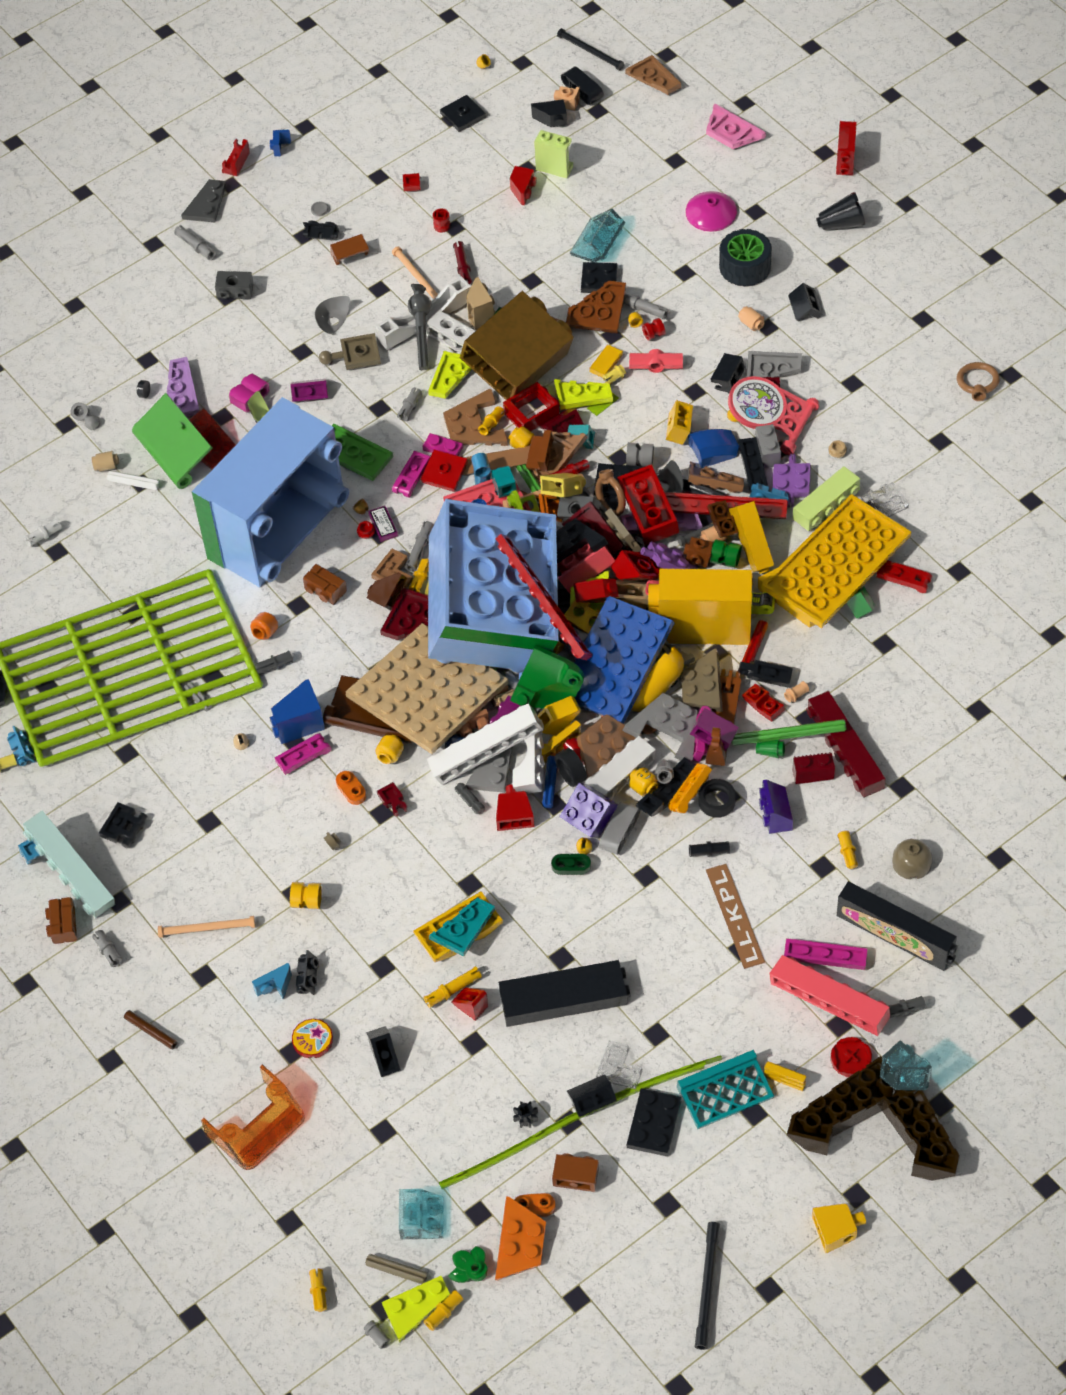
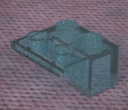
M900 1040L883 1055L880 1077L895 1090H926L929 1087L932 1066L928 1060L917 1055L910 1045H905Z
M399 1189V1234L401 1240L443 1238V1196L423 1189Z

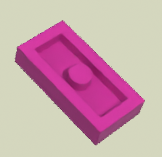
M430 433L422 447L423 451L432 453L435 449L459 456L463 449V443Z

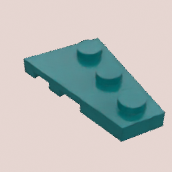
M477 897L459 911L456 917L446 921L438 931H433L429 935V939L464 957L495 911V906Z

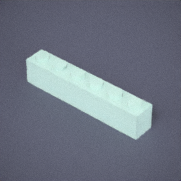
M43 810L23 823V834L29 842L33 841L35 843V849L40 856L44 855L48 859L46 861L52 871L56 870L60 874L58 877L65 886L69 885L72 889L70 891L76 900L80 899L84 904L82 907L88 915L92 914L96 919L115 905L114 897Z

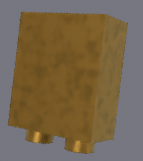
M522 290L464 341L460 359L507 400L536 383L568 354L574 336H572V330L563 320L556 321L547 313L546 306L539 298L535 296L530 298Z

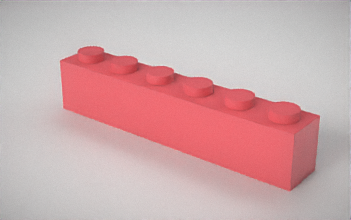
M782 955L769 973L772 985L876 1036L880 1034L890 1019V1008L883 1001H876L866 993L852 989L848 984H841L831 976L817 972L811 966H804L798 963L792 957L788 958Z

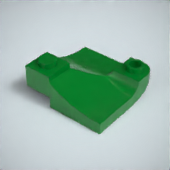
M535 645L510 701L520 706L529 704L531 707L544 709L547 705L569 696H574L575 698L584 681V673L572 661Z

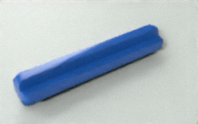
M551 755L547 757L542 801L544 808H552L554 801L557 766L555 756Z

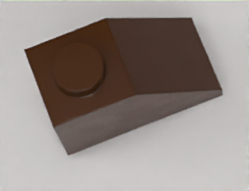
M398 572L377 580L369 587L366 598L391 611L408 577Z

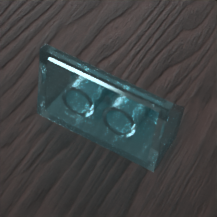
M613 208L590 218L570 251L571 256L590 262L603 261L609 255L608 251L615 245V240L622 233V228L626 222Z

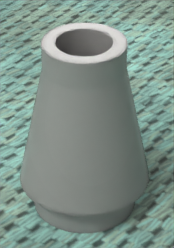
M662 759L658 762L654 775H656L658 782L666 784L673 779L674 772L669 762Z

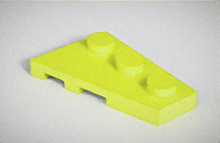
M443 352L428 390L429 396L446 399L471 371V368L460 359V354Z
M554 379L560 410L613 402L610 384L595 382L579 384L577 381L571 380L567 383L560 382V379Z
M442 1276L382 1302V1306L399 1343L405 1339V1336L412 1329L415 1330L422 1320L435 1311L436 1305L439 1302L442 1303L450 1295Z

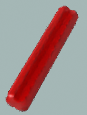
M758 621L742 662L750 663V661H754L768 627L766 621Z

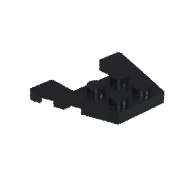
M575 518L556 531L557 563L589 543L594 553L609 543L605 537ZM557 565V578H558V577L561 576L562 574H561V572H560V570H559V568H558V565Z

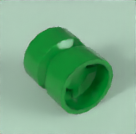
M716 539L712 547L710 563L718 565L725 563L727 567L737 568L742 545L735 543L727 545L726 541Z

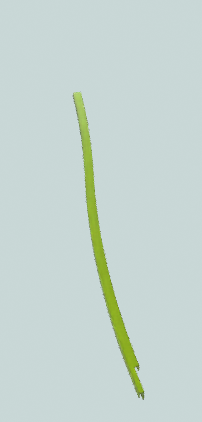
M722 1056L690 1064L615 1093L616 1099L619 1101L640 1092L641 1088L648 1089L674 1078L704 1069V1065L721 1061ZM575 1112L509 1149L440 1181L439 1185L441 1189H444L467 1179L593 1112L578 1117Z

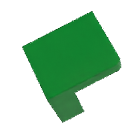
M863 586L847 602V605L858 619L873 611L875 602Z

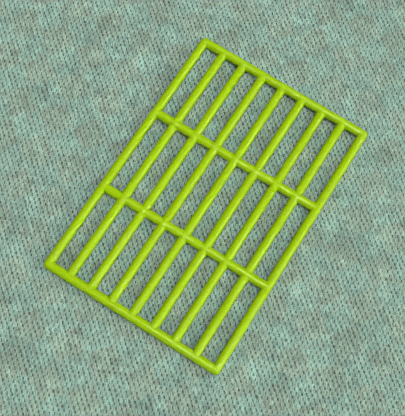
M206 569L0 642V668L40 767L202 710L205 706H213L263 687V682L211 569ZM206 577L209 581V585L149 606L145 604L144 599ZM211 591L214 592L216 598L152 620L150 615L152 612ZM135 602L139 606L138 610L78 631L73 626L75 623ZM217 605L222 610V612L161 634H158L156 629L160 625ZM143 616L146 622L81 645L79 640L81 637ZM223 619H226L228 626L167 648L162 643V641ZM64 627L67 628L69 633L4 656L2 652L4 648ZM149 630L152 636L87 659L85 655L87 651ZM232 633L235 639L171 662L168 657L170 654ZM70 641L74 645L73 649L11 671L7 663ZM155 644L158 650L94 674L91 669L93 665ZM236 647L241 652L240 655L178 677L174 670ZM78 655L79 663L15 685L13 678ZM161 658L164 664L163 666L101 688L97 684V680ZM245 661L247 669L185 691L181 687V683ZM82 669L85 672L86 677L21 699L18 693ZM168 673L170 680L106 703L102 696L154 676ZM250 675L254 683L193 705H189L187 700L194 693L205 692ZM90 684L92 689L90 692L28 714L26 713L24 706ZM170 687H174L176 692L172 696L113 717L109 713L111 708ZM93 698L97 701V706L36 728H32L30 723L31 720ZM177 701L181 703L182 709L118 732L114 725ZM100 712L104 718L102 721L38 743L36 735ZM105 727L109 730L110 735L44 758L41 751Z

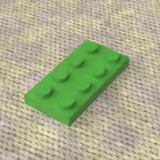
M336 424L332 425L336 441L342 444V450L339 455L340 465L374 481L393 458V452Z

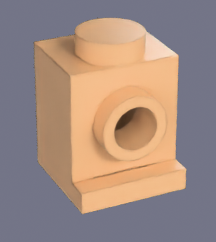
M560 86V89L554 92V100L564 99L565 108L575 111L580 100V88L576 87V89Z

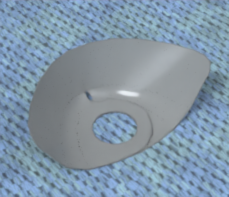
M338 296L329 298L316 307L315 319L320 329L328 334H332L343 325L348 314L350 297ZM335 317L339 320L338 324L329 325L328 320Z

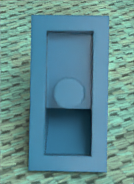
M289 963L253 980L252 984L256 995L268 994L276 988L282 999H284L292 977Z

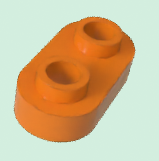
M340 772L336 776L338 789L349 803L353 805L363 803L366 799L365 788L352 772Z
M547 1193L519 1195L514 1199L519 1204L526 1203L525 1208L539 1217L550 1216L556 1207L555 1199ZM547 1201L548 1204L542 1205L541 1202Z

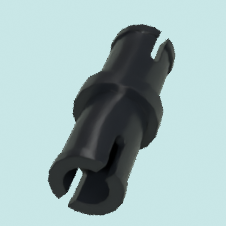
M706 841L705 844L689 845L690 857L705 855L712 857V855L730 854L729 841L716 843Z

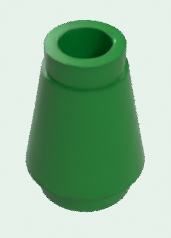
M780 739L757 742L756 754L778 759L779 757H784L785 742L780 741Z

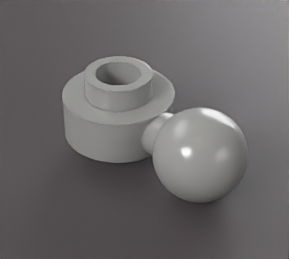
M78 402L71 407L70 412L74 419L85 421V426L90 430L98 428L99 420L95 416H89L90 410L86 404ZM83 409V414L79 415V411Z

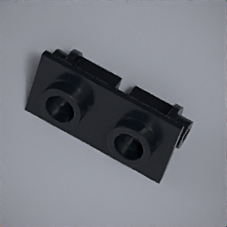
M313 220L303 222L306 229L303 230V236L306 238L319 239V233H322L321 239L334 240L338 238L339 228L334 222L318 223Z
M306 950V954H302L298 958L297 973H303V975L296 977L295 989L299 994L309 991L312 995H315L319 961L309 950Z

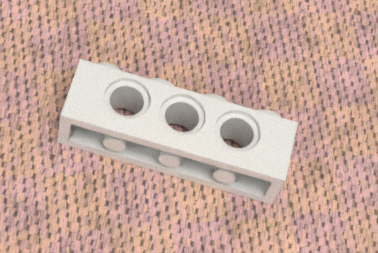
M440 310L426 322L427 335L460 354L464 341L476 331Z

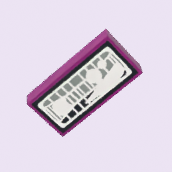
M386 506L368 511L380 542L398 536Z

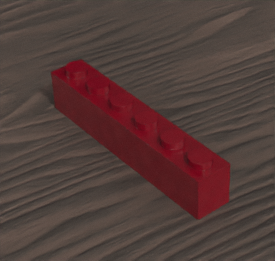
M826 691L808 699L806 711L808 716L813 718L816 723L845 720V731L825 733L823 735L827 746L833 749L836 760L844 766L846 776L851 777L855 790L860 792L863 798L883 790L886 778L831 693Z

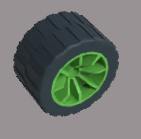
M739 229L727 234L722 239L719 247V269L723 278L737 286H753L765 280L771 271L772 245L770 240L763 233L751 229Z

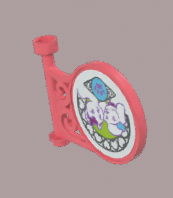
M757 376L746 377L737 381L731 388L728 396L729 409L735 419L741 424L752 429L758 426L773 424L775 429L784 432L790 437L780 447V450L786 455H793L796 450L795 442L811 413L819 408V401L816 398H810L805 401L778 387L774 382ZM786 398H788V399H790V400H792V401H794V402H789V403L787 404ZM793 423L796 425L794 431L791 430Z

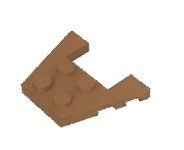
M488 389L443 412L450 440L463 443V445L485 443V445L492 446V443L508 446L504 429L491 431L487 435L480 434V430H478V427L482 424L478 409L495 405L492 389Z

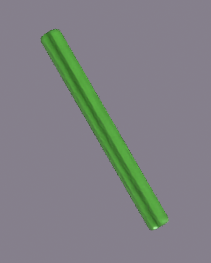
M842 719L737 733L731 743L732 745H741L840 732L846 730V722Z

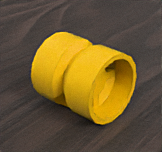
M292 882L290 889L291 908H303L306 905L308 909H320L322 899L321 883H309L305 886L304 882Z

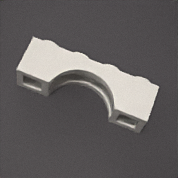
M539 719V721H540V723H541V726H542V728H543V730H544L543 722H542V720ZM542 731L520 742L527 745V755L524 761L513 769V788L517 792L525 791L526 794L542 792V784L544 783L542 749L544 748Z

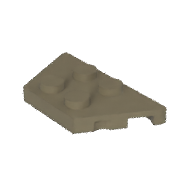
M611 508L607 510L605 514L609 519L606 521L628 550L632 548L634 552H641V547Z
M713 649L682 671L683 703L690 707H699L701 709L702 706H708L716 709L717 712H722L719 653L717 649Z

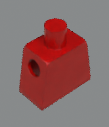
M513 784L507 785L505 787L506 793L498 795L497 831L534 827V816L526 792H517L513 788Z

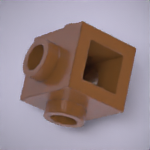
M691 537L689 544H685L683 554L686 555V560L690 564L707 568L713 542Z

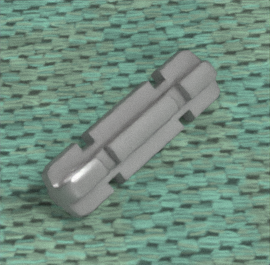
M192 682L184 686L185 690L196 687ZM202 692L194 693L191 696L197 703L207 700V697ZM205 706L203 710L207 712L213 706Z

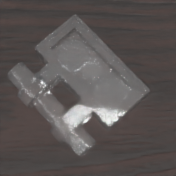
M894 482L883 484L879 489L871 490L861 497L862 501L865 503L870 502V506L887 517L909 508V502L900 491L891 492L896 489ZM881 495L885 496V498L881 500L877 499V497Z

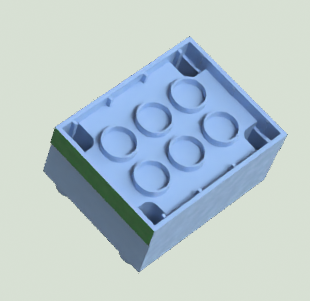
M282 397L192 491V496L208 560L222 568L229 569L258 587H261L266 580L272 582L280 573L281 564L334 507H342L348 499L349 489L343 486L339 463L342 444L336 441L334 427Z
M445 499L429 535V659H436L445 664L460 662L506 668L519 673L523 672L535 645L551 652L554 650L558 643V629L551 624V618L548 613H544L539 605L541 603L530 594V588L527 583L525 584L518 576L520 574L518 570L509 564L508 556L500 551L498 548L499 543L495 538L500 534L510 537L558 606L555 514Z

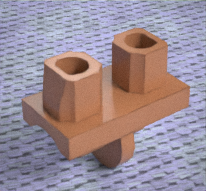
M487 709L478 711L456 734L467 737L472 733V729L478 728L480 730L489 724Z

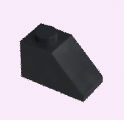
M564 99L531 103L533 119L549 127L567 126V112Z
M384 1026L366 1032L380 1076L383 1077L401 1071L387 1027Z

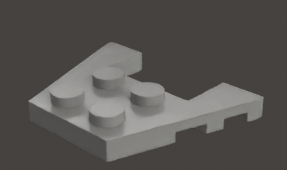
M662 693L625 724L622 731L637 738L640 736L645 724L682 742L675 758L681 761L685 757L692 762L695 737L690 735L696 723L698 710Z

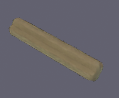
M368 1254L365 1263L368 1267L419 1284L426 1282L427 1273L425 1271L373 1254Z

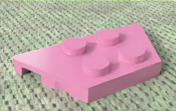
M713 105V111L706 129V134L731 149L766 137V132L721 106Z

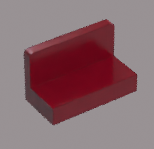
M567 409L539 426L541 429L563 433L568 432L569 425H584L577 409Z

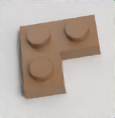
M392 548L372 572V579L377 581L399 572L408 577L403 588L407 589L413 577L400 570L408 561L407 555Z

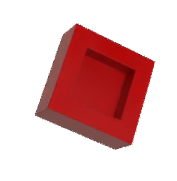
M419 173L403 174L404 191L420 190Z

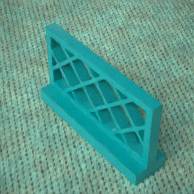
M754 1049L678 1080L676 1086L679 1094L682 1095L697 1129L774 1098L773 1092L757 1061ZM755 1067L757 1072L755 1080L744 1076L746 1069ZM732 1075L740 1078L736 1088L725 1084L727 1077ZM742 1079L754 1084L751 1093L739 1089ZM712 1083L721 1086L718 1095L706 1092L707 1086ZM758 1085L765 1088L767 1095L763 1097L753 1095L755 1086ZM723 1087L735 1092L731 1101L720 1097ZM695 1091L702 1095L699 1103H695L689 1100L687 1094ZM737 1093L749 1097L746 1104L734 1103ZM704 1095L716 1099L712 1109L701 1105ZM718 1101L730 1105L727 1112L721 1113L715 1110ZM699 1108L711 1113L708 1120L699 1121L697 1117Z

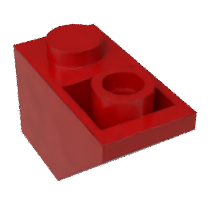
M514 166L510 176V190L520 204L525 205L527 199L531 197V189L535 187L537 178L534 176V169Z

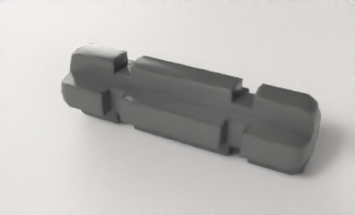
M464 783L457 784L455 791L458 795L460 794V797L466 804L472 807L471 809L475 814H481L485 810V806L481 802L479 803L477 797L468 790Z

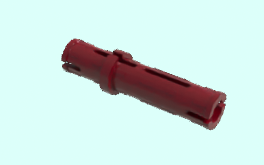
M458 241L459 247L457 242L453 244L458 264L457 272L465 281L468 280L470 285L472 283L471 268L467 262L464 243Z

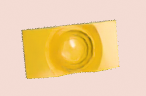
M482 891L413 930L414 935L434 962L442 961L457 953L430 940L429 935L443 927L446 921L456 917L459 911L477 897L490 903ZM496 910L475 941L484 939L503 923Z

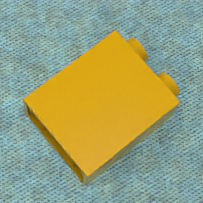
M659 569V584H649L648 607L650 612L674 621V625L666 639L669 644L749 645L752 570Z

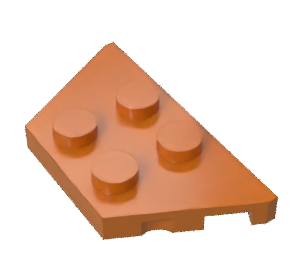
M506 1196L495 1280H501L504 1277L516 1275L541 1265L546 1221Z

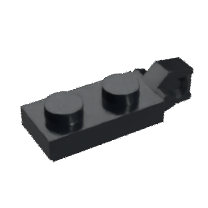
M760 660L750 661V663L740 662L738 673L747 676L751 680L787 688L790 686L793 671L791 667Z

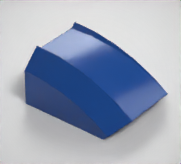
M704 429L690 432L688 435V443L692 447L701 468L724 462L737 456L739 445L731 430Z

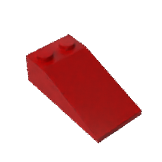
M652 464L617 477L645 546L650 544V542H656L680 533L677 519Z

